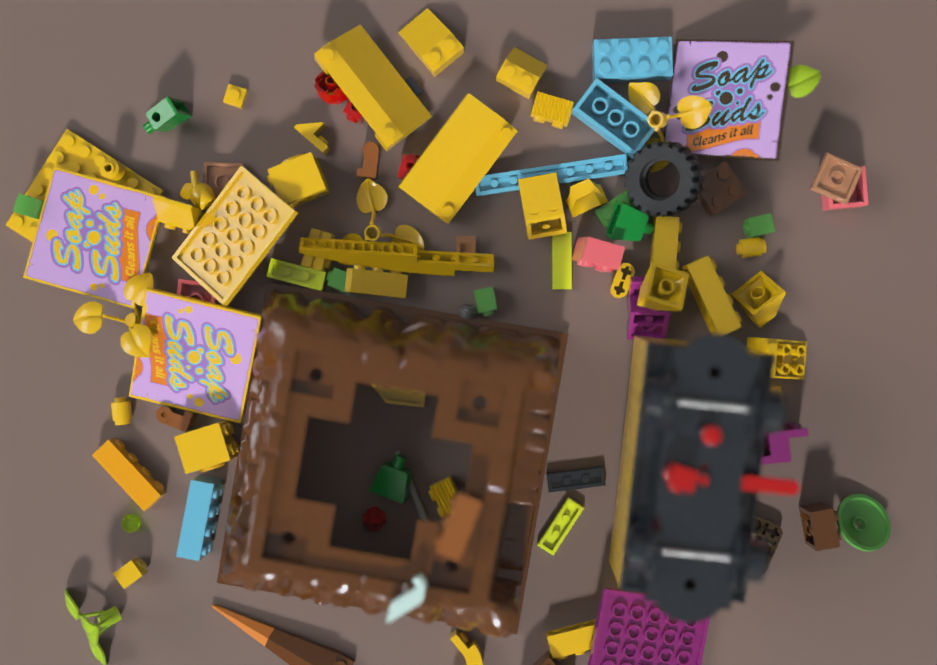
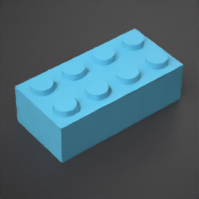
M672 37L594 40L592 43L593 82L596 78L603 83L669 81L673 76Z
M597 78L571 113L631 159L634 158L633 154L643 147L655 131V128L649 125L647 115Z
M199 475L191 479L176 557L200 561L212 551L214 541L211 540L212 533H215L217 528L215 518L221 508V503H218L219 497L224 492L223 479L206 475Z

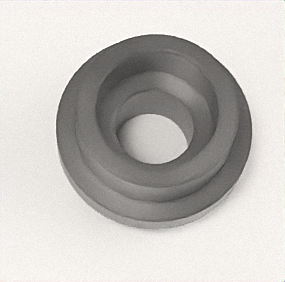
M465 303L459 307L460 316L465 319H474L478 309L473 304Z

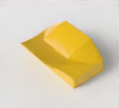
M588 178L570 187L569 196L565 202L572 218L608 203V200L601 185L595 184Z

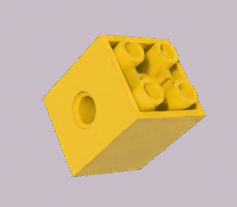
M312 152L295 155L282 161L281 164L267 169L269 172L267 179L271 187L275 188L277 192L275 194L292 208L331 193L318 159Z
M228 420L174 437L186 474L197 470L199 473L221 467L225 465L226 461L238 456V452H240L237 441H234L232 435L234 434V429Z

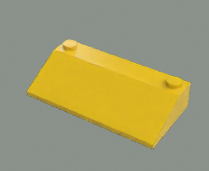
M361 24L330 41L314 53L315 61L326 75H331L374 130L376 139L386 151L390 150L432 117Z
M467 93L398 187L441 221L449 224L518 131L501 116Z

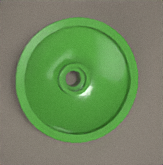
M853 494L840 502L836 511L838 516L837 526L843 538L851 546L862 551H875L888 542L891 534V523L887 512L878 501L864 494Z

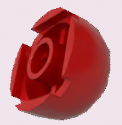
M323 71L315 78V90L325 103L337 105L349 99L330 74L326 75Z

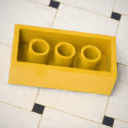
M708 255L680 267L681 271L689 273L688 286L710 333L725 335L741 328V317L737 311H734L732 307L733 300L730 294H726L723 288L725 286L723 278L716 273L715 269H717L714 259Z

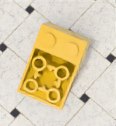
M556 172L518 179L528 239L567 233Z
M747 337V347L775 355L772 378L804 380L807 341Z

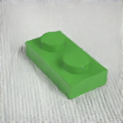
M627 190L594 211L604 228L608 226L616 200L635 207L632 204L634 202L633 199H629L627 195Z

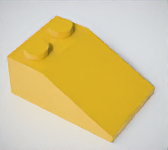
M428 8L398 32L434 77L464 53V47Z
M153 195L158 222L165 223V228L175 230L178 227L183 229L182 233L190 234L206 213V211L194 206Z

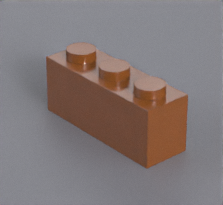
M462 490L458 495L454 494L450 506L453 507L450 515L446 514L442 526H445L443 534L439 533L435 541V546H438L435 553L457 562L461 561L484 504V499Z

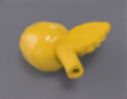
M190 171L192 183L184 184L180 191V196L183 199L191 200L197 208L207 210L216 199L214 191L209 184L199 182L198 171Z

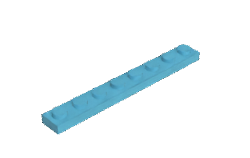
M626 154L485 175L475 188L476 195L478 197L518 191V179L554 172L557 174L558 184L584 181L588 178L597 179L624 175L625 171L628 170Z

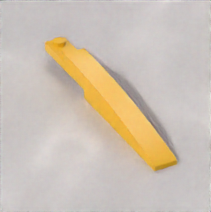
M301 237L299 253L393 271L455 276V270L494 272V254L417 250L418 244L304 237Z

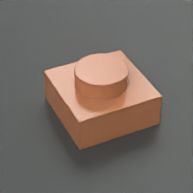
M456 236V252L476 253V236Z

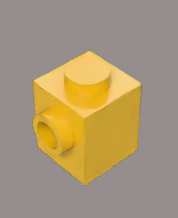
M136 556L114 572L113 575L125 589L147 573L148 570L146 569L145 562Z

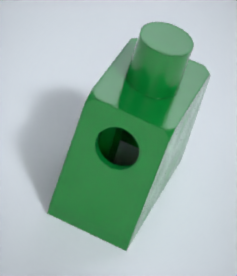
M167 96L146 113L149 121L143 124V127L148 134H152L154 131L168 132L191 118L192 115L183 100Z
M616 200L605 234L613 240L640 241L643 233L650 235L653 233L655 225L654 223L647 222L649 215L629 204Z
M395 454L393 462L387 461L381 466L370 488V492L402 504L409 499L412 469L404 467L406 461L404 455Z

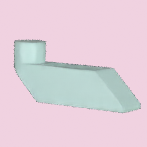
M423 573L412 579L415 584L414 588L391 601L387 623L422 603L427 579Z

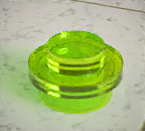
M129 513L121 520L123 530L128 533H133L140 528L141 521L136 514Z

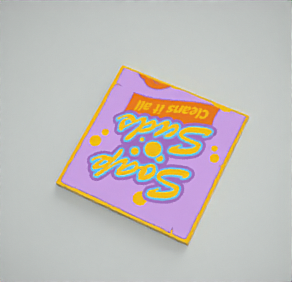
M53 166L23 278L133 308L131 305L132 301L127 300L124 296V286L130 278L144 274L147 271L160 223L158 222L153 203V195L155 194Z
M149 287L146 288L140 324L148 326L152 332L150 358L135 357L129 397L241 423L257 348L256 336L260 332L263 315Z

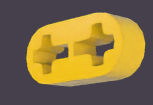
M623 263L620 265L619 270H616L610 286V293L615 298H622L628 293L631 276H634L635 269L630 263ZM627 266L629 267L628 271H630L631 273L630 275H626L625 279L623 280V272H621V269H624ZM621 281L623 282L621 288L624 290V292L619 293V295H617L616 290H614V287L619 286Z

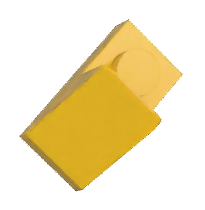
M324 122L296 124L294 126L301 135L324 155H327L330 151V148L327 146L329 142L321 135L317 138L326 126Z

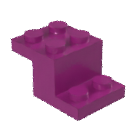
M631 276L627 300V339L634 340V335L666 339L671 312L655 311L637 305L640 287L645 277Z
M786 422L779 433H765L762 465L792 462L789 438L809 436L808 428L801 426V424H796V422Z

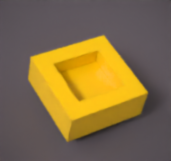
M228 84L223 102L243 109L248 90Z

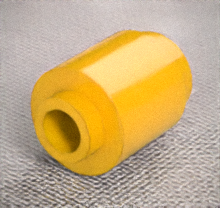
M106 159L100 164V173L105 178L117 181L125 174L124 166L113 159Z
M759 237L740 239L739 244H736L737 255H740L742 259L761 256L762 253H766L765 239Z
M126 397L114 398V401L111 402V410L115 425L130 424L133 418L131 400H126Z

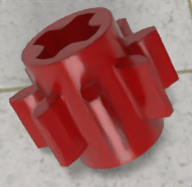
M378 507L368 508L366 514H362L364 527H368L371 531H378L382 528V524H386L385 511H381Z

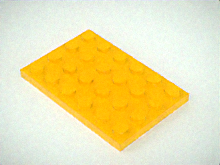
M240 166L172 256V259L221 304L227 306L298 212L245 167Z

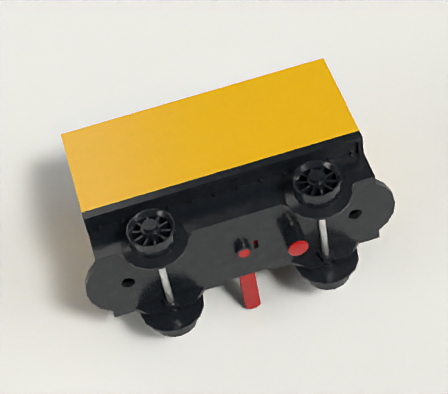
M705 334L691 341L634 335L609 563L620 590L641 592L645 601L656 602L663 613L672 619L686 623L700 622L711 618L720 609L731 610L732 602L745 603L748 582L761 583L764 580L767 568L766 543L761 539H753L758 492L794 496L799 492L800 488L797 481L793 479L760 476L765 433H779L785 418L784 393L780 390H771L775 355L745 347L735 338L722 334ZM711 367L718 373L719 376L717 378L709 376ZM671 461L696 469L700 473L693 494L683 490L681 493L669 489V485L664 481L663 473L666 466H670Z

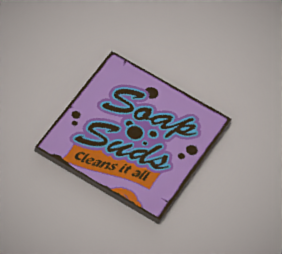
M676 39L673 76L670 81L666 115L680 113L677 104L682 98L687 96L705 98L712 104V109L705 123L696 129L684 127L681 123V117L668 119L664 127V141L681 143L682 146H687L691 149V153L696 154L697 157L779 161L795 42Z

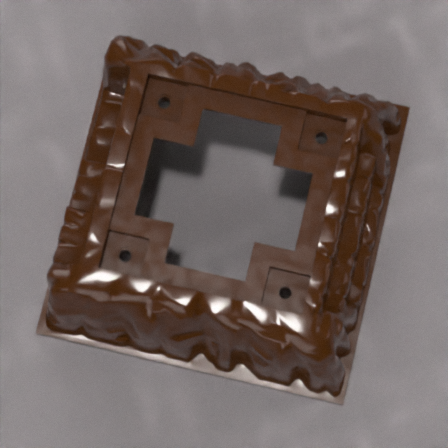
M267 282L260 332L256 336L257 348L217 583L243 587L251 591L261 590L278 593L286 597L296 596L302 600L312 599L315 604L319 605L331 603L336 607L341 606L343 608L349 606L360 607L369 615H377L382 611L388 614L391 601L414 588L415 584L412 579L423 573L427 579L423 601L402 615L410 616L428 625L434 621L446 622L448 626L457 627L465 631L476 627L482 634L506 638L511 634L517 635L569 333L481 318L465 319L460 315ZM315 368H319L323 373L320 380L315 379L313 376ZM356 382L439 396L432 437L473 444L465 492L485 500L463 558L458 562L459 565L456 568H450L447 565V562L452 559L435 553L438 547L435 546V541L439 533L443 534L445 526H442L443 523L418 519L411 560L329 546L336 505L295 498L308 416L350 423ZM483 396L486 399V404L483 407L476 406L474 403L476 397ZM286 532H292L295 535V540H288Z

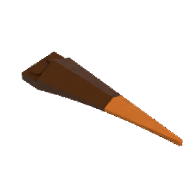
M217 604L211 605L215 610L289 665H354L356 661L339 650L276 629Z

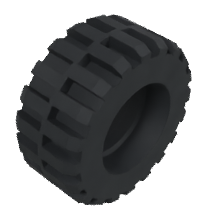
M671 141L652 142V144L643 146L642 150L636 151L633 154L634 159L629 160L627 164L629 170H626L624 175L628 177V182H624L625 188H629L630 191L627 195L629 199L633 198L634 202L632 204L636 208L640 207L641 212L645 214L650 213L651 216L655 217L678 214L688 209L690 204L697 200V194L701 193L702 187L700 184L704 180V176H701L700 170H703L702 165L698 164L696 154H692L691 149L687 146H682L681 143ZM661 160L672 162L680 175L679 187L675 194L669 197L657 196L651 190L648 182L651 167Z

